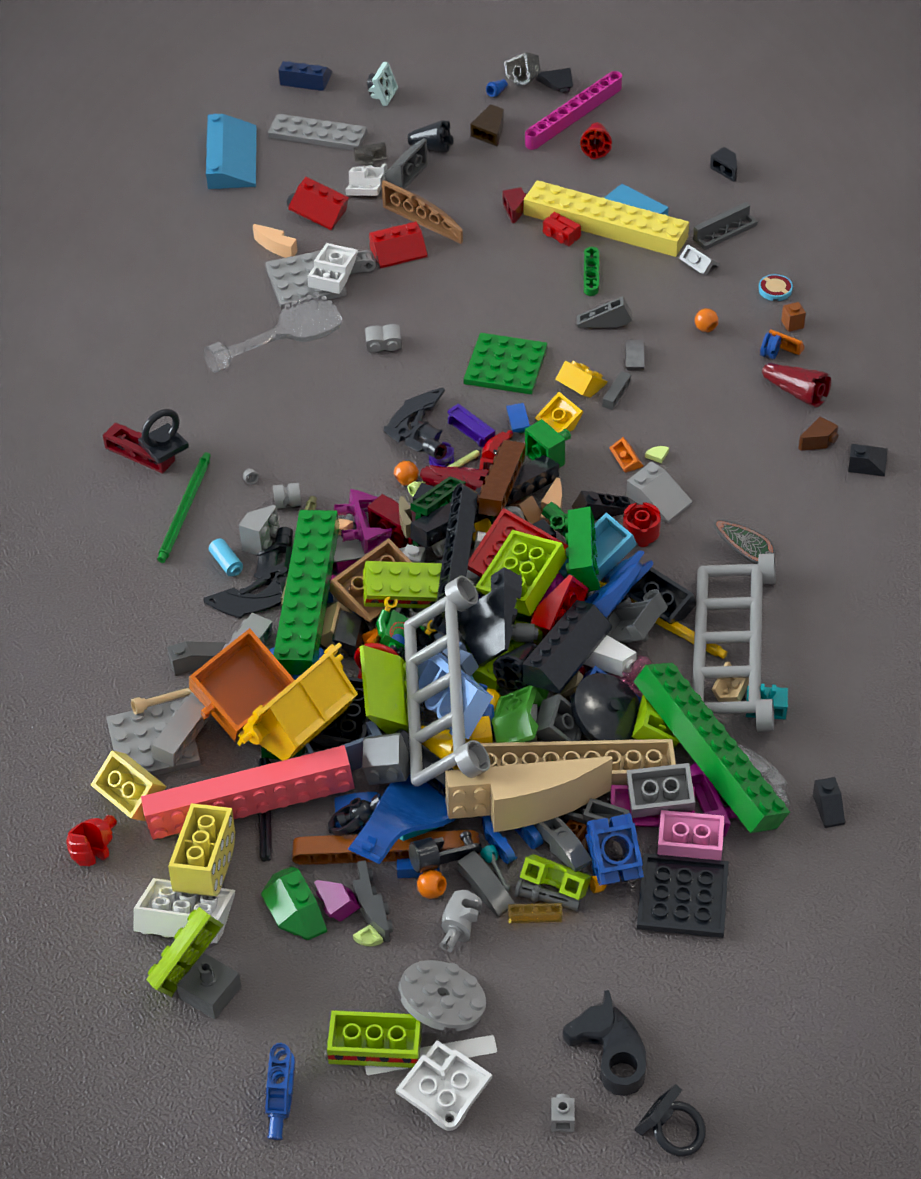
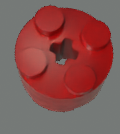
M643 502V505H637V503L629 505L624 511L623 527L633 535L638 546L646 547L657 540L660 535L661 526L659 509L653 504Z

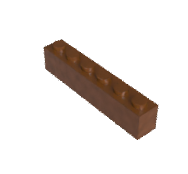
M504 440L502 446L498 447L497 456H494L493 465H490L489 475H486L485 483L481 486L480 495L478 494L476 505L479 506L478 514L498 517L501 510L505 508L525 460L526 443Z

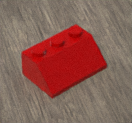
M305 177L298 185L288 210L332 230L346 212L349 197Z
M417 222L369 233L370 249L380 269L428 257L422 231Z

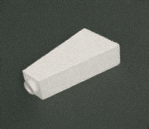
M607 635L584 665L597 666L603 671L623 677L636 669L637 652Z

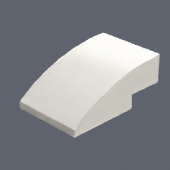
M326 243L314 260V267L308 274V287L340 294L352 271L358 250Z

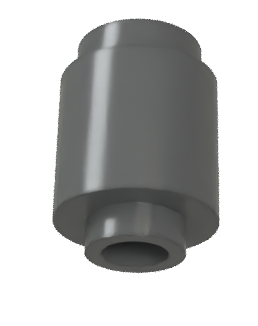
M517 622L516 624H511L513 626L511 640L519 643H530L538 640L539 628H535V624Z

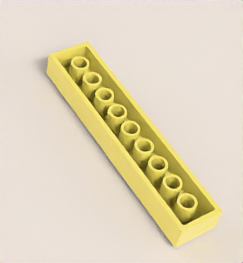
M537 180L524 198V215L545 220L553 212H556L581 225V231L677 257L689 234L688 221Z

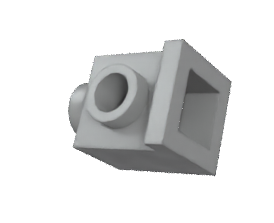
M558 1094L556 1098H551V1132H574V1098H570L567 1094Z

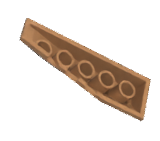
M385 180L382 181L383 208L413 222H417V224L460 244L463 243V229L444 211L408 190Z

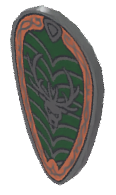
M716 520L714 522V528L720 537L737 553L752 563L758 564L759 554L775 552L770 539L755 529L729 520Z

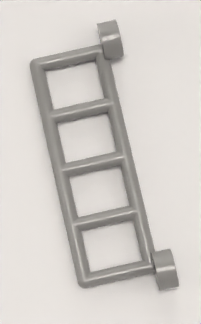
M759 554L758 564L700 566L697 570L692 688L701 696L704 702L705 679L749 677L748 701L704 703L712 710L713 714L756 713L757 732H774L773 699H761L760 687L763 584H776L775 554ZM751 575V597L708 598L709 577ZM750 609V631L707 632V610ZM750 642L749 665L705 667L706 644Z
M459 576L446 584L445 597L404 623L411 783L414 786H420L456 765L469 778L480 775L490 767V758L483 745L476 740L465 742L457 610L465 611L478 602L477 590L473 583L465 576ZM445 611L446 635L417 652L416 628ZM447 648L449 673L419 690L418 665ZM450 686L451 712L421 729L420 704ZM452 726L453 753L423 769L422 743Z

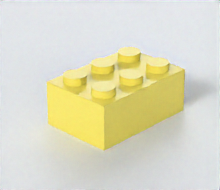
M117 751L110 752L91 783L93 788L127 816L141 821H146L141 796L164 791L167 787L126 753Z

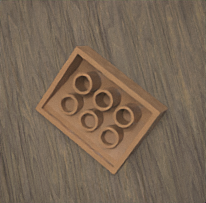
M389 538L333 578L330 584L329 592L342 605L369 622L378 617L385 607L364 606L363 570L365 562H412Z

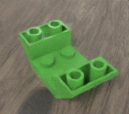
M529 685L499 697L494 717L492 718L496 742H530L533 740L538 724L530 712L533 704H537V707L541 706L542 700L547 699L549 691Z

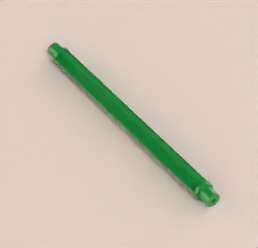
M207 452L203 453V456L199 459L158 552L157 560L160 563H164L166 558L169 557L210 463L211 455Z

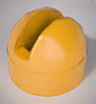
M596 876L591 877L589 885L592 893L604 891L607 885L599 886Z

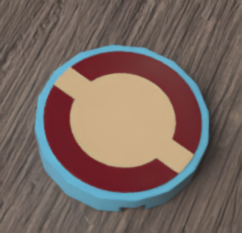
M773 274L763 277L759 282L758 288L763 298L770 301L774 299L782 301L792 294L793 285L787 277Z

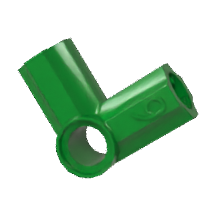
M550 502L543 508L541 514L551 522L550 526L555 531H558L565 537V533H568L565 525V519L568 518V514L562 511L554 502Z

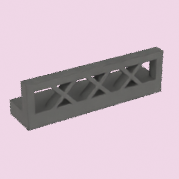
M745 202L694 226L693 240L706 250L757 226L758 221L750 215V205ZM744 220H748L750 223H741V222L744 221ZM730 227H738V228L735 229V230H734V229H728V228H730ZM717 233H724V235H722V236L715 235V234H717ZM709 239L712 241L705 243L703 240Z

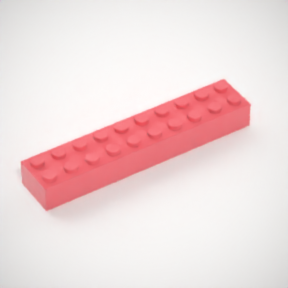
M345 745L144 795L141 796L144 817L152 840L180 833L191 803L232 808L233 819L297 803H304L320 797H327L340 792H347L355 789Z

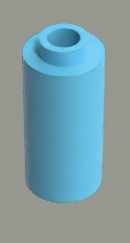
M224 539L214 540L209 545V552L228 576L239 575L243 569V563Z

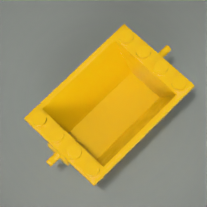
M340 643L336 646L331 644L316 663L264 707L262 705L257 707L253 711V715L247 720L248 723L239 733L238 737L240 739L237 744L241 746L249 740L255 745H261L282 761L291 759L305 744H308L347 710L358 693L343 671L341 660L344 659L343 655L339 654L337 657H334L342 645Z

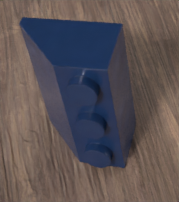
M283 61L278 70L281 86L319 91L325 90L332 75V70L328 67Z

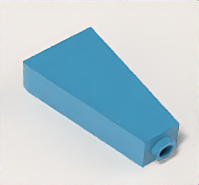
M624 184L619 185L604 197L611 201L669 216V207Z

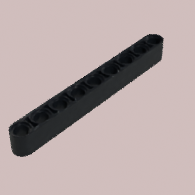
M462 483L455 487L452 494L436 602L446 596V584L459 576H467L478 493ZM457 610L458 629H459L460 618H461V611H458V610ZM444 611L434 617L433 628L446 635Z

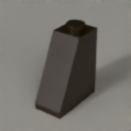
M490 104L470 124V137L497 147L504 124V109Z

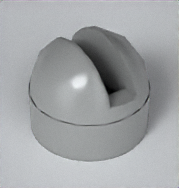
M247 469L243 473V479L247 484L253 485L258 481L259 475L255 470Z

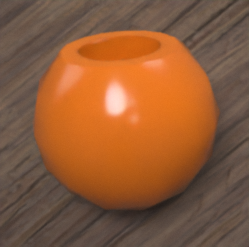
M701 309L695 316L696 327L702 332H711L718 325L719 318L717 313L712 309Z
M402 461L397 464L393 474L403 486H408L412 482L417 481L419 471L413 462Z
M437 870L423 872L417 880L418 891L427 899H437L446 890V879Z

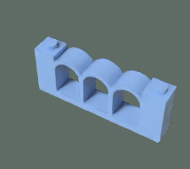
M441 652L418 665L419 690L449 673L448 658ZM461 670L465 738L469 739L493 696ZM450 686L424 701L428 710L437 713L438 719L451 712ZM451 726V727H449V729H450L449 733L452 735V726Z

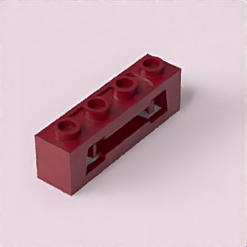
M115 422L102 435L106 449L163 474L175 462V456L158 465L151 463L149 459H152L153 462L155 460L138 443L142 433L134 431L125 425ZM118 445L122 446V448H124V450L118 448L117 446H118Z

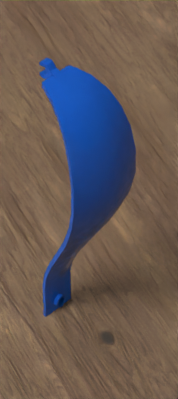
M480 683L479 685L487 691V686ZM489 703L482 717L490 716L494 743V729L492 725L494 705ZM410 774L406 781L389 784L370 819L348 850L380 864L401 836L418 830L441 827L455 819L448 818L446 798L427 782L420 786L412 785Z

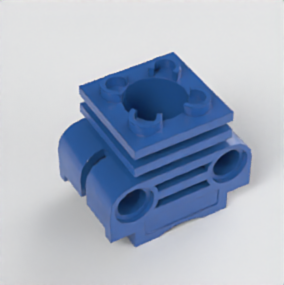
M631 813L611 817L609 819L610 828L607 818L587 822L588 834L585 836L589 855L592 859L593 876H596L599 886L620 882V878L622 881H628L644 877L642 857ZM607 840H614L621 846L622 858L620 861H613L606 856L604 845Z

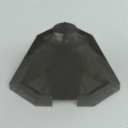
M525 52L505 60V76L514 81L519 87L531 83L540 71L539 55Z

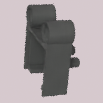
M659 590L649 591L644 595V601L632 603L630 597L626 594L623 600L606 618L612 624V629L607 635L620 643L625 642L626 644L637 640L648 641L650 637L647 633L659 616L668 608Z

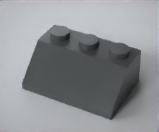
M423 138L412 145L386 170L385 178L387 182L405 189L428 165L427 139Z

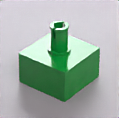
M541 419L525 429V455L532 461L545 455L559 463L560 468L565 465V441L571 439V434L567 429H563L558 433Z

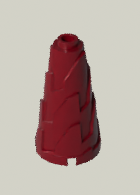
M768 363L762 369L765 379L813 407L821 406L824 403L821 400L822 397H828L830 392L831 377L828 376L830 374L823 371L782 366Z
M436 465L426 466L420 472V478L427 485L435 487L451 476L465 481L466 486L473 490L480 488L482 484L484 485L485 477L489 475V469L442 467Z

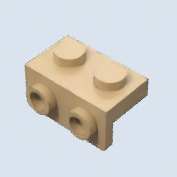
M725 662L724 666H732L730 662ZM749 677L717 678L712 691L719 702L741 701L747 686H749Z

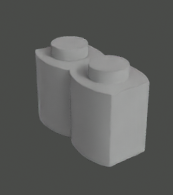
M388 324L383 327L369 326L365 328L368 352L395 351L402 348L400 325Z

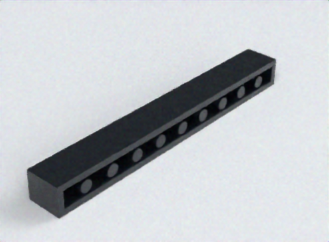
M543 455L523 465L506 506L554 482L556 477L559 478L560 464ZM481 487L475 490L479 495ZM451 502L431 512L429 515L411 522L410 539L425 548L445 539ZM476 506L474 523L489 516L478 514L479 506Z

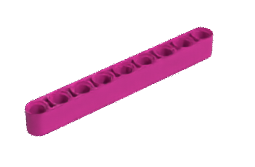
M618 71L608 73L525 131V147L530 150L537 149L622 89V73Z

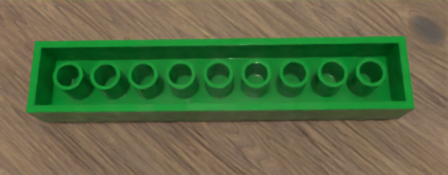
M299 511L274 649V657L290 675H302L318 661L340 527L337 511Z
M673 663L645 665L633 682L748 831L756 833L777 829L790 813L784 801L776 795L772 786L761 776L760 771L754 767L749 757L743 753L737 742L728 734L724 725L716 719L712 710L702 701L701 696L694 691L689 681L679 672L678 667Z

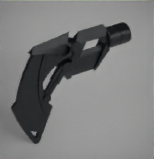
M443 387L405 400L404 405L394 414L388 425L384 426L383 431L398 443L405 441V445L418 452H425L438 460L444 458L447 454V447L438 442L443 430H439L428 424L429 422L422 420L423 415L426 413L425 411L433 409L445 392V389ZM416 416L414 422L411 423L412 429L410 430L409 421L412 417ZM419 437L425 439L423 444L417 441Z
M289 527L278 528L275 544L257 554L259 558L257 573L254 574V577L258 580L246 588H241L240 591L233 587L207 596L203 599L204 603L236 618H242L244 615L261 612L281 604L293 549V530ZM286 553L285 562L277 565L278 554ZM264 585H269L266 589H264L262 592L258 594H249L254 590H258Z

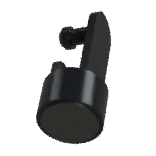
M463 831L460 834V839L464 842L465 846L439 852L445 843L443 837L437 839L429 837L410 842L409 857L414 870L417 873L438 869L441 864L461 860L472 851L478 854L482 851L481 844L473 843L471 833Z

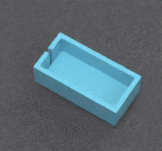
M605 513L595 523V543L598 554L596 560L599 567V575L596 576L599 582L637 545L633 535L608 513ZM566 559L559 570V573L564 578L571 575L567 574L566 563H569V559Z

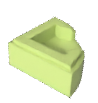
M653 447L646 451L645 458L662 463L669 453V447Z
M371 924L353 935V940L363 946H377L383 943V938Z

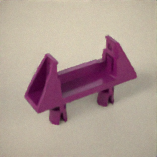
M350 489L349 504H334V511H337L338 516L347 514L353 516L357 529L341 530L342 542L357 539L361 542L363 552L366 554L388 538L390 539L392 529L370 528L365 512H368V506L370 505L368 502L372 503L378 497Z
M695 762L690 766L692 785L695 787L696 799L703 814L724 816L723 837H726L731 824L729 819L738 817L730 806L724 807L714 785Z

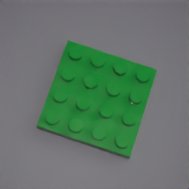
M480 333L463 379L464 384L532 395L548 343Z

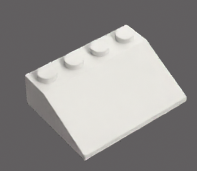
M153 878L134 907L133 931L143 934H157L163 937H174L176 932L181 927L184 928L188 923L187 918L190 913L200 907L224 924L211 942V944L218 943L228 919L235 890L221 888L217 897L174 892L171 887V881Z

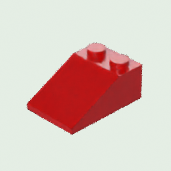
M568 575L537 606L530 624H535L536 628H539L540 631L547 635L576 600L584 601L589 588L574 576Z

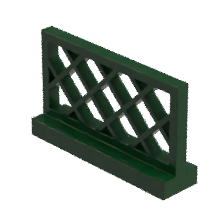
M449 476L413 501L410 510L416 512L415 520L422 516H427L431 512L450 503L455 487L460 483L466 485V482ZM413 541V546H420V544Z

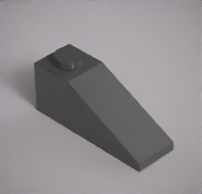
M624 296L577 316L578 328H617L633 321L632 311Z
M185 641L168 646L169 661L175 676L199 669L222 651L226 643Z

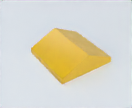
M558 392L538 413L535 419L537 421L544 420L558 433L563 429H567L570 432L575 429L583 411Z

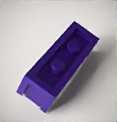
M460 404L448 410V424H452L475 441L479 447L483 448L485 443L495 436L494 429Z

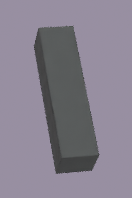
M623 371L619 373L603 397L602 407L613 410L631 383V374Z

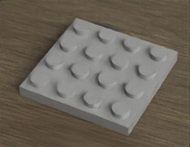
M320 251L265 262V268L281 310L347 296L345 286L340 294L308 287V274L313 269L314 260Z
M184 699L150 706L143 713L136 715L133 711L106 717L113 750L126 753L153 776L201 765L195 739L174 767L152 758L151 743L155 737L158 738L163 726L170 722L174 711L179 710Z

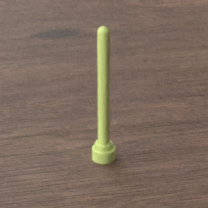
M474 450L447 467L460 468L477 458L480 452ZM414 481L409 484L407 488L410 495L413 497L421 483L425 484V482Z

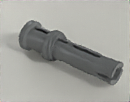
M523 879L518 880L514 895L517 898L521 896L531 899L534 903L542 901L578 912L581 899L577 900L562 893L543 889L541 885L523 882Z

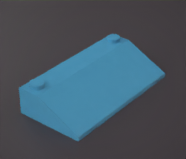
M225 114L208 115L206 154L208 189L256 187L257 127L255 124Z

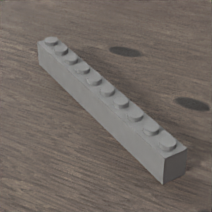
M251 613L247 619L243 620L238 632L235 631L229 644L249 628L265 644L272 635V621ZM193 692L184 698L182 706L179 710L174 711L170 722L163 726L161 734L158 738L155 737L151 743L152 758L172 767L175 766L212 716L210 714L207 719L202 717L201 710L205 706Z

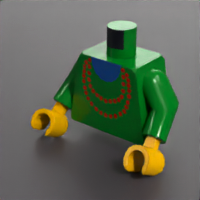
M389 596L384 600L385 609H382L376 625L378 635L380 636L379 643L397 652L400 647L405 648L404 623L409 618L393 609L390 612L391 608L395 607L398 601L395 599L393 605L390 606L388 604ZM433 620L428 622L427 630L424 631L429 637H431L430 634L437 631L430 628V623Z

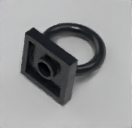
M162 409L152 414L142 428V437L138 439L139 445L158 464L189 448L188 442L177 432L180 419L178 414L172 409ZM164 416L172 418V426L167 423L149 433L151 426L159 418Z
M675 1084L658 1097L634 1130L639 1135H642L653 1127L656 1141L666 1152L674 1156L684 1157L696 1153L701 1148L706 1136V1127L701 1114L692 1105L682 1101H675L682 1092V1089ZM675 1110L687 1113L696 1125V1137L689 1146L677 1147L671 1144L664 1136L662 1126L668 1121Z

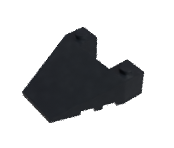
M505 567L491 575V592L480 598L475 605L461 612L458 630L477 664L481 667L508 651L513 632L511 622L513 616H516L518 611L515 605L517 599H520L522 594V576Z

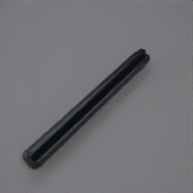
M267 757L260 758L258 761L259 766L270 764ZM271 810L259 813V857L263 862L272 859Z

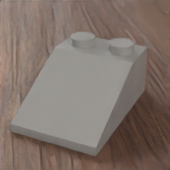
M652 461L627 480L626 496L639 505H643V502L656 506L660 511L661 519L666 523H670L693 503L667 471Z

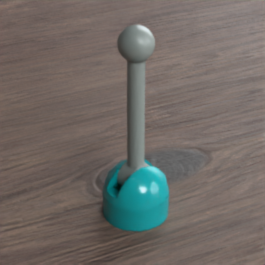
M488 845L482 849L480 855L485 862L492 863L502 885L508 892L510 885L506 884L496 863L498 851L495 845Z

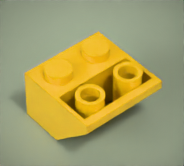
M574 360L572 363L565 361L555 379L589 398L608 382L602 378V374L589 369L590 367Z

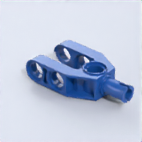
M482 816L485 840L489 845H495L499 857L506 864L516 860L518 857L515 856L513 849L507 843L506 837L503 838L499 832H494L491 816ZM534 825L515 829L531 849H535L543 844V838Z
M284 1043L273 1045L269 1055L265 1113L270 1118L268 1139L282 1140L284 1119L289 1118L293 1095L296 1062L289 1047ZM279 1048L285 1049V1050H281V1051L277 1052V1054L274 1056L275 1051H276L277 1049H279ZM287 1055L284 1060L279 1061L281 1056ZM280 1078H285L282 1083L276 1084Z

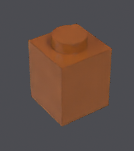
M800 302L783 305L781 321L787 331L803 329L806 312Z

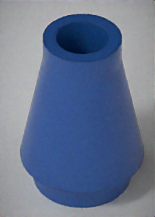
M505 79L489 82L486 86V92L489 96L496 97L507 88L508 83Z

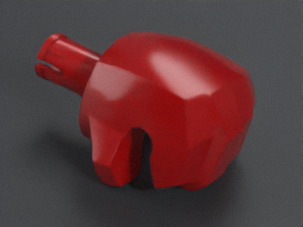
M107 815L103 820L91 818L73 827L67 836V849L71 859L79 866H91L96 863L95 856L101 860L108 858L109 849L107 846L113 838L111 829L117 824L115 817Z

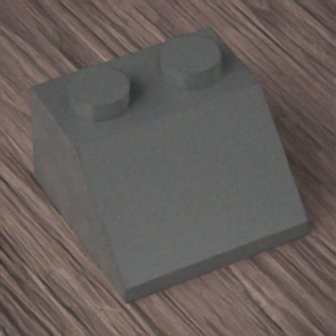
M560 694L542 700L536 720L538 724L536 736L543 742L580 741L582 731L574 720L571 703Z
M401 733L364 737L362 768L369 785L403 782L409 777L410 755Z

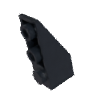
M581 490L571 507L572 509L591 507L594 519L597 521L605 513H608L611 517L624 514L625 509L631 503L628 497Z

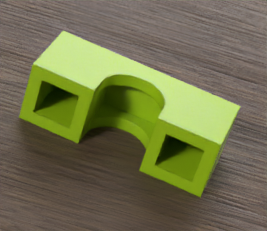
M535 854L525 858L520 878L538 885L549 884L560 889L559 893L577 900L586 896L592 877L580 871L575 872L569 867Z

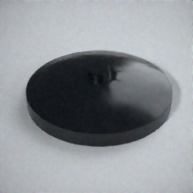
M595 673L588 675L575 686L571 696V710L576 724L591 741L637 740L632 735L640 701L626 683L609 674Z

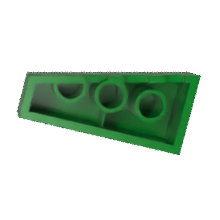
M591 507L568 510V518L565 519L566 529L568 530V533H565L568 545L566 557L569 559V563H566L567 574H571L589 588L588 592L601 590L600 582L596 576L599 575V567L596 560L598 554L595 543V519Z

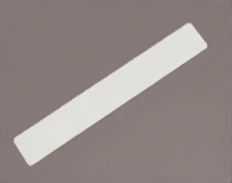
M493 1035L443 1044L452 1051L456 1049L467 1058L497 1052ZM432 1046L421 1047L420 1058L423 1054L426 1055ZM365 1066L367 1075L407 1069L404 1067Z

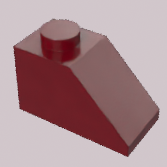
M521 187L502 191L503 206L512 224L516 223L524 213V198L527 194L523 192Z

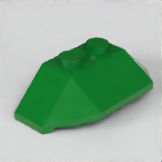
M291 866L272 874L261 896L278 928L301 936L305 940H310L326 933L327 928L317 901L300 870Z

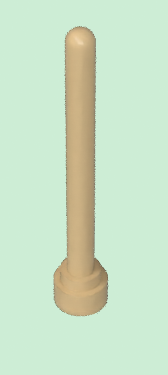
M189 688L149 699L137 697L131 699V707L135 715L147 710V707L189 696L192 691Z

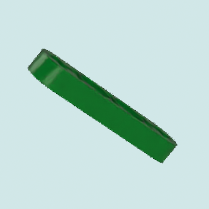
M588 247L584 250V293L588 296H595L599 292V250L596 247Z

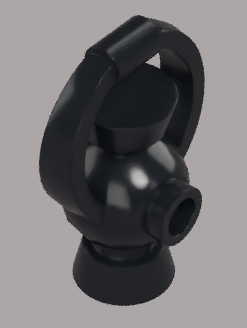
M377 793L371 798V802L361 800L359 797L354 798L350 804L342 807L332 816L328 822L329 833L343 836L356 831L361 826L364 827L374 812L381 795ZM338 821H339V824L341 825V828H337V827H336V823H337Z

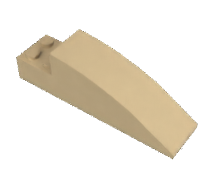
M612 756L493 766L474 778L465 776L460 769L445 771V790L448 818L490 815L494 832L534 825L562 816L584 806L589 802L590 798L596 799L611 791Z

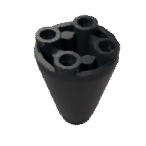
M441 120L413 130L411 133H408L409 145H414L425 138L427 139L428 150L448 152L450 145L454 144L453 135L450 134V121Z
M525 643L503 654L494 661L493 673L499 687L517 691L527 686V684L523 683L522 664L537 647L535 643Z

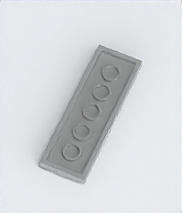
M277 114L268 131V138L359 151L367 134V127Z

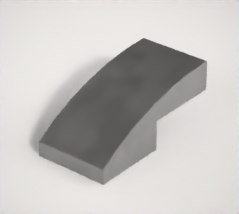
M626 340L627 370H644L643 340Z

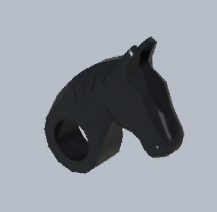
M605 990L603 1002L589 1007L577 1018L567 1023L563 1027L562 1037L571 1047L578 1046L581 1043L603 1045L600 1079L605 1089L614 1095L628 1096L638 1092L644 1084L646 1050L634 1025L614 1006L609 990ZM625 1063L632 1066L636 1072L630 1077L622 1078L614 1075L610 1069L616 1064Z

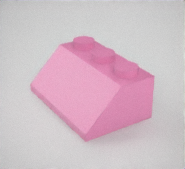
M661 810L657 854L721 860L724 816Z

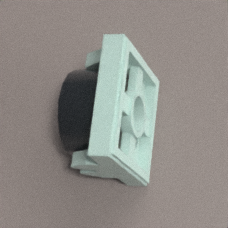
M383 62L377 73L370 74L367 80V87L371 97L380 99L382 106L389 104L398 89L388 62Z

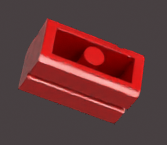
M553 212L550 217L543 221V233L548 237L556 239L559 243L571 246L581 236V225Z

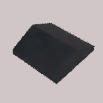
M341 610L338 613L332 642L336 645L340 643L342 645L341 648L354 657L355 651L359 646L365 644L362 635L370 630L361 616Z

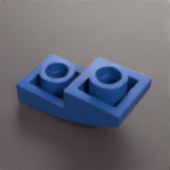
M524 403L506 406L512 432H525V429L530 424Z

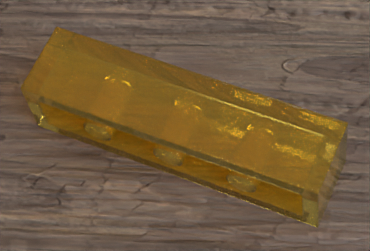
M562 903L508 904L509 923L562 922Z

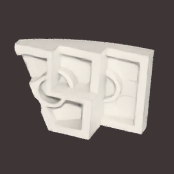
M382 164L381 167H374L372 165L352 167L349 171V186L346 188V195L377 196L382 188V181L385 180L387 164Z

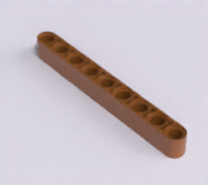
M474 830L426 832L404 841L398 839L382 862L410 859L409 844L413 841L429 837L433 839L443 837L445 843L439 851L442 852L465 846L464 842L460 839V834L463 831L471 833L473 843H480L479 833ZM358 835L297 837L293 840L292 860L298 865L357 863L365 860L366 862H374L348 850Z

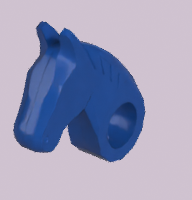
M639 550L629 559H624L604 577V581L607 584L601 587V590H596L584 601L594 604L607 618L623 600L631 587L653 566V561L650 560L642 565L639 560L645 552Z

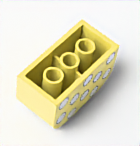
M191 803L168 865L171 887L174 892L218 896L234 849L235 827L232 808Z

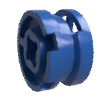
M767 332L761 345L760 356H769L770 359H775L780 349L781 336H773L772 333Z

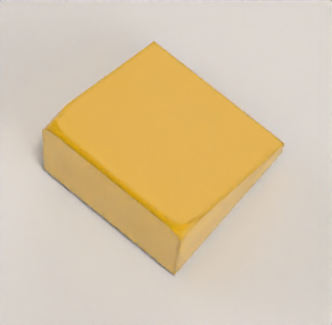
M489 518L474 523L476 530L472 534L474 541L477 531L487 533L492 526Z

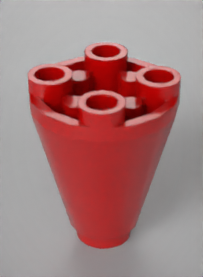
M596 122L583 133L580 146L590 159H597L609 153L612 148V139L606 128L601 123Z

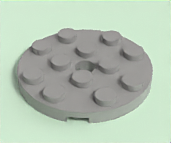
M436 960L419 961L404 971L399 982L398 991L401 993V1002L405 1009L418 1021L438 1030H444V1028H455L456 1031L469 1029L480 1021L486 1007L485 993L477 979L459 968L455 963Z

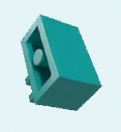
M761 684V699H773L774 719L786 720L788 688L776 687L773 684L772 687H765V684ZM747 686L746 701H748L749 686ZM746 713V717L756 718V713Z

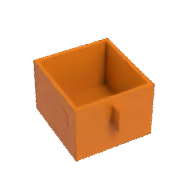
M249 628L189 676V689L205 706L201 710L202 717L207 719L211 714L236 742L240 739L238 735L248 723L247 720L253 715V711L260 705L264 707L295 680Z

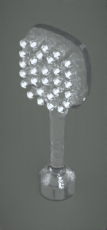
M314 293V300H312V296L307 295L306 302L304 298H299V305H297L295 300L292 301L291 308L290 304H285V309L281 310V315L278 317V325L269 331L230 347L221 342L206 346L204 348L205 360L209 368L214 373L230 367L233 356L261 345L282 339L308 342L327 336L342 326V318L337 311V306H333L331 300L327 301L326 296H322L320 300L319 293Z

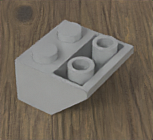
M268 506L246 514L239 524L242 551L257 555L272 545L276 538L277 530L280 528L276 506Z

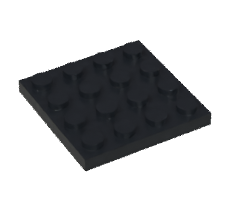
M644 853L642 866L644 877L641 878L637 930L724 938L729 861Z

